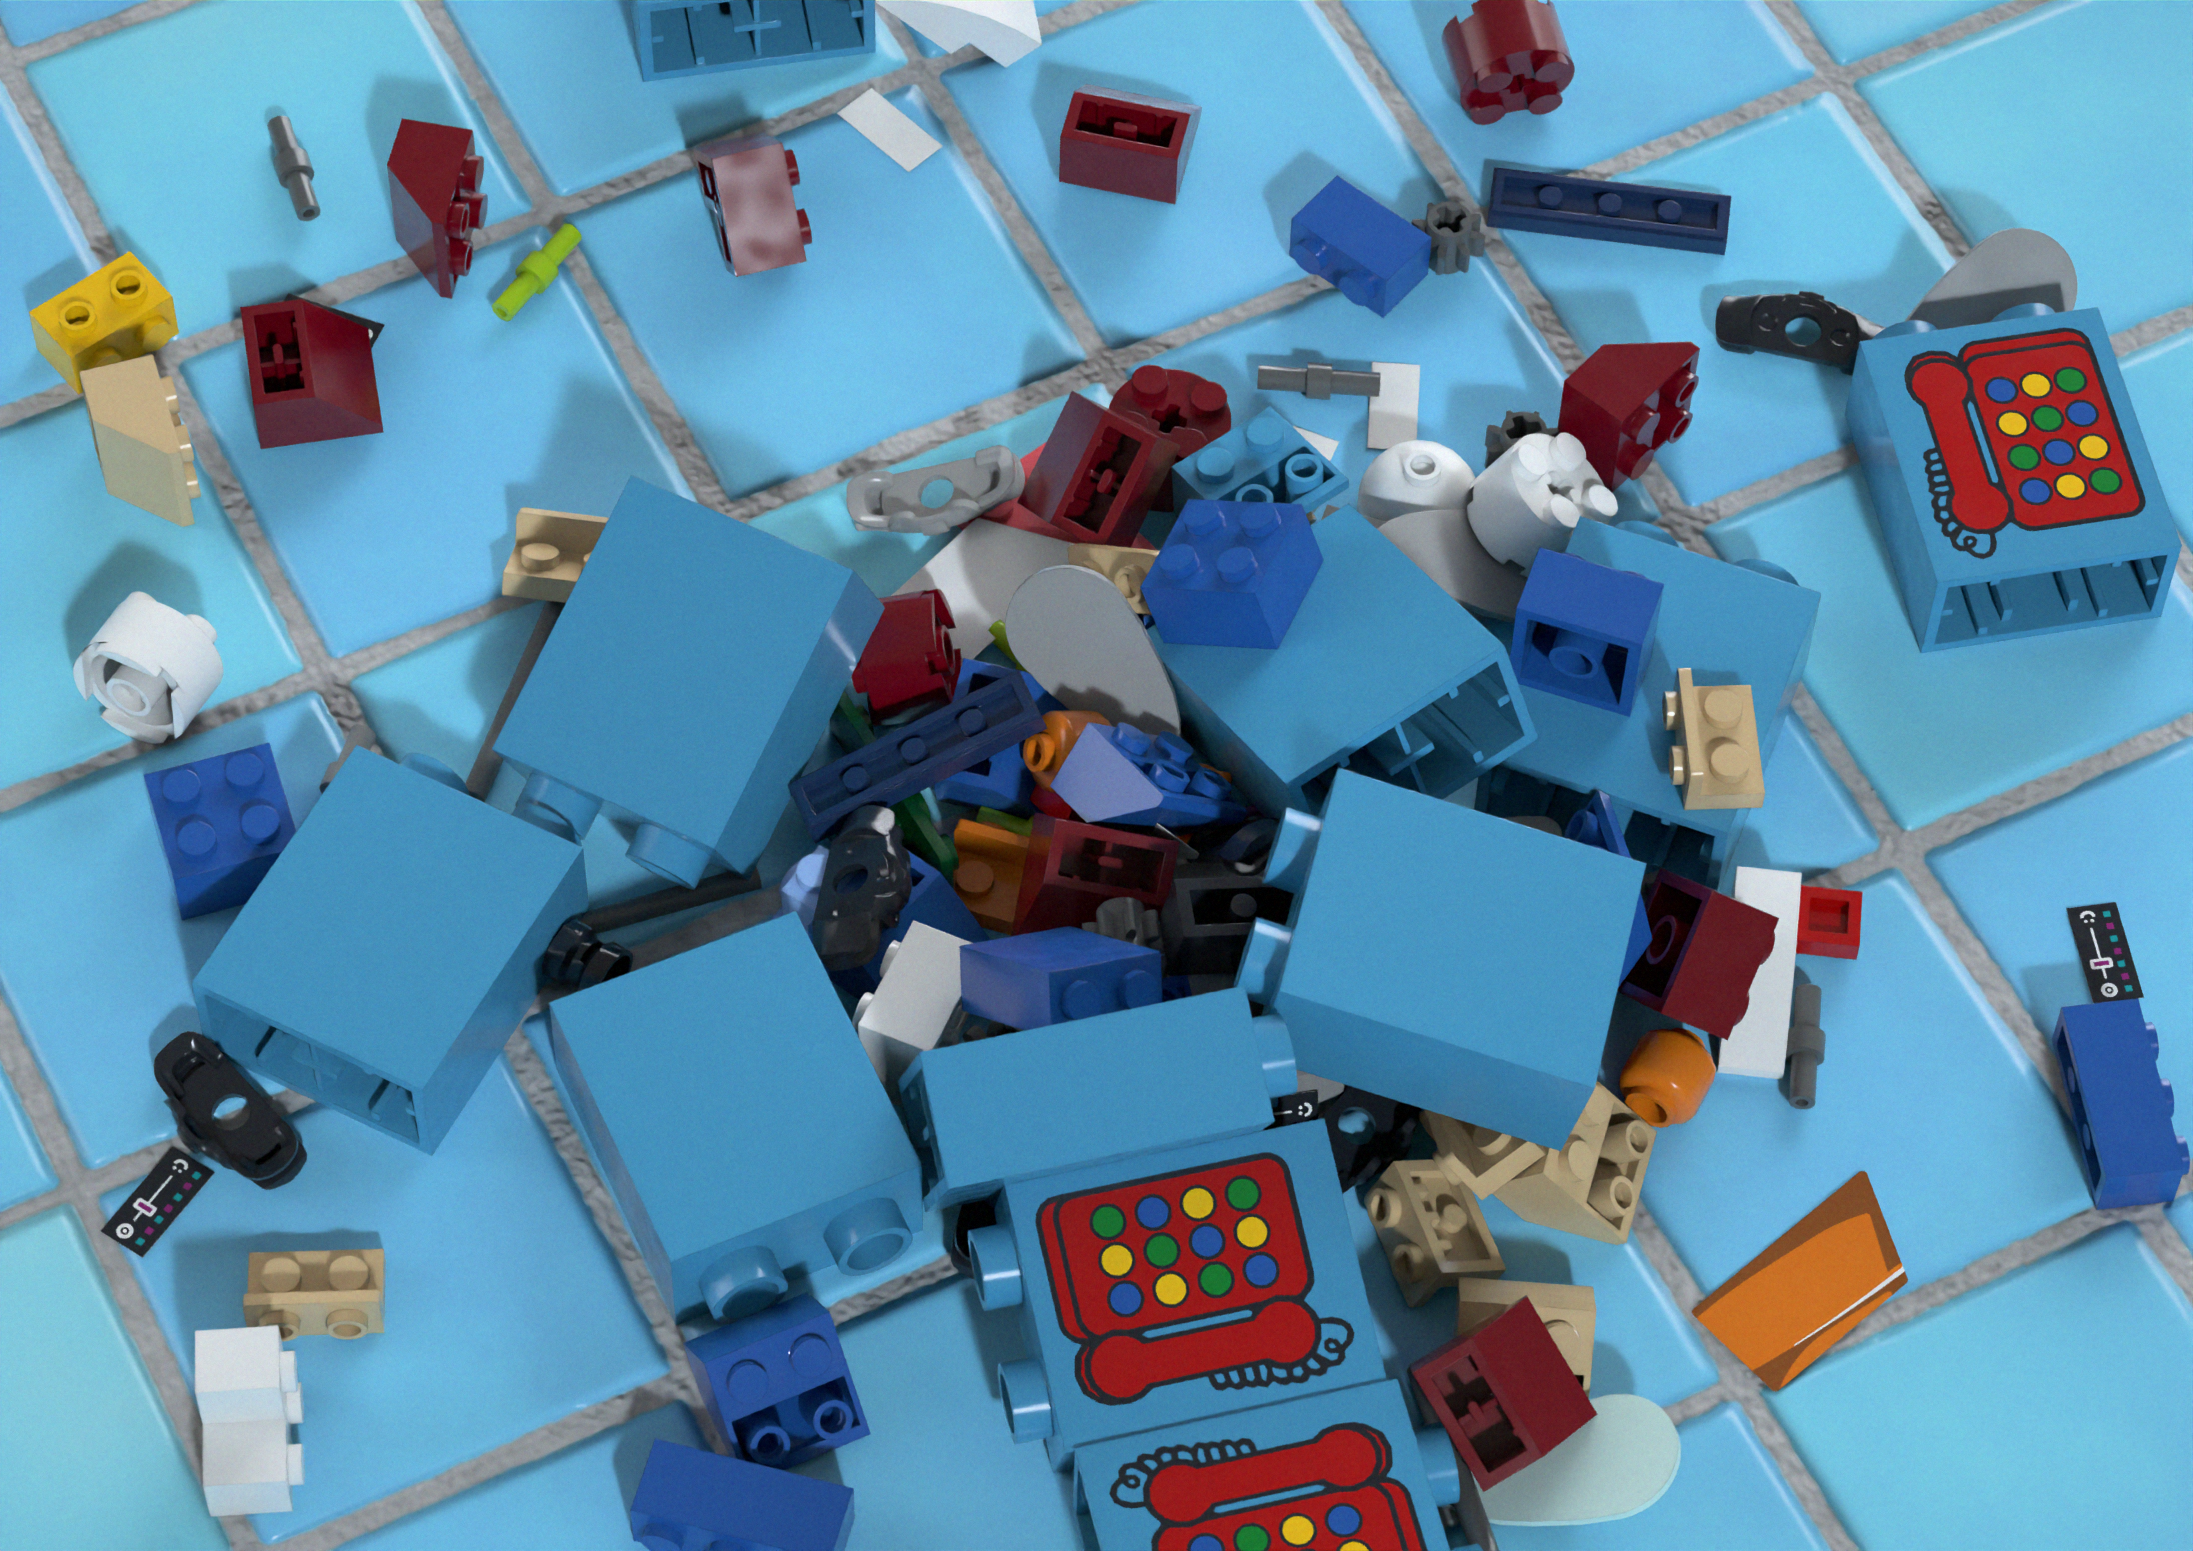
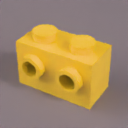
M131 251L29 311L37 350L78 395L83 392L79 372L139 358L147 352H153L162 348L170 338L179 333L172 295Z

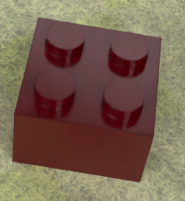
M1660 867L1644 905L1653 940L1617 991L1663 1015L1728 1040L1733 1027L1743 1019L1748 1009V991L1759 965H1762L1769 958L1775 943L1774 930L1779 918Z

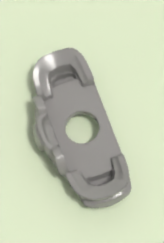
M1002 445L978 450L975 453V457L906 472L892 474L889 471L864 473L852 478L847 485L846 501L848 513L853 518L857 531L923 533L925 536L939 535L950 531V527L972 520L986 512H990L1000 504L1019 497L1024 489L1025 474L1019 457ZM943 479L953 484V495L945 505L938 508H928L922 504V492L931 482Z

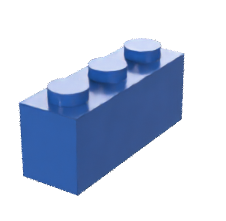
M2138 998L2061 1007L2052 1037V1044L2096 1210L2174 1201L2182 1175L2189 1173L2190 1156L2186 1139L2183 1135L2176 1136L2171 1121V1117L2174 1114L2173 1090L2167 1078L2160 1079L2155 1061H2157L2159 1055V1043L2154 1024L2152 1022L2145 1023Z
M655 1438L630 1509L633 1541L641 1542L650 1551H844L855 1519L854 1488Z

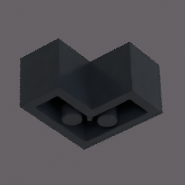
M1263 875L1174 879L1159 917L1169 976L1233 973L1235 981L1241 957L1255 918L1258 917L1286 926L1294 893L1262 884ZM1248 1000L1252 1018L1261 1017L1265 1005Z

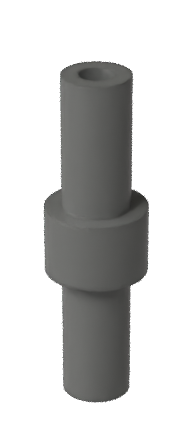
M286 116L274 117L268 122L267 128L276 152L273 164L280 185L289 190L298 219L301 221H311L317 218L321 212L311 183L314 178L313 167L307 151L299 148L290 119Z
M1308 362L1307 368L1259 365L1257 389L1306 392V399L1330 400L1331 394L1379 397L1381 373L1332 370V363Z
M1801 984L1796 987L1793 1027L1788 1030L1785 1059L1791 1064L1789 1104L1797 1109H1810L1814 1107L1817 1066L1823 1063L1825 1056L1826 1035L1820 1029L1822 990L1814 984Z

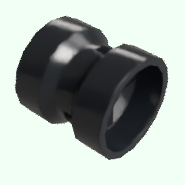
M575 919L567 923L549 945L544 956L542 972L560 985L571 983L578 987V991L630 973L633 964V953L614 941L606 944L597 939V933L594 929Z

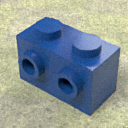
M1337 175L1292 218L1289 256L1295 259L1304 271L1313 275L1317 274L1340 289L1354 304L1365 306L1384 318L1428 275L1432 237Z

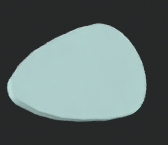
M1610 1394L1591 1399L1590 1402L1597 1415L1544 1457L1483 1492L1472 1474L1489 1523L1511 1526L1585 1525L1623 1519L1642 1512L1663 1496L1677 1474L1681 1459V1444L1674 1424L1663 1409L1652 1401L1640 1396ZM1454 1504L1446 1505L1450 1510L1456 1512Z

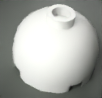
M1424 440L1398 443L1374 458L1364 473L1359 486L1357 511L1362 515L1388 522L1393 518L1413 512L1467 509V505L1473 501V490H1468L1475 476L1469 465L1454 450L1444 445Z

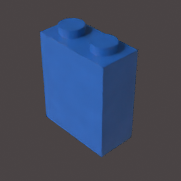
M1072 926L959 946L962 1011L1022 1030H1030L1162 1003L1160 951Z

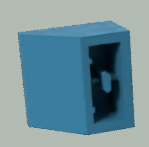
M1270 406L1172 466L1174 516L1178 519L1188 499L1302 504L1305 513L1308 514L1348 489L1349 479Z

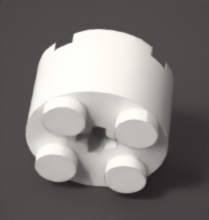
M1540 433L1522 437L1471 482L1468 490H1473V501L1467 505V514L1470 525L1478 540L1488 553L1501 564H1505L1511 559L1525 567L1526 569L1520 574L1526 577L1529 576L1539 547L1558 553L1566 551L1580 516L1608 525L1610 519L1618 510L1615 496L1604 486L1598 473L1587 461L1584 446L1577 438L1568 433H1560L1556 437Z
M132 592L124 602L118 605L76 659L73 667L76 686L86 702L94 694L106 707L100 717L125 735L152 744L163 743L169 735H174L176 739L184 732L222 681L223 663L214 646V642L217 640V632L201 616L194 614L184 616L175 609L157 602L144 592Z

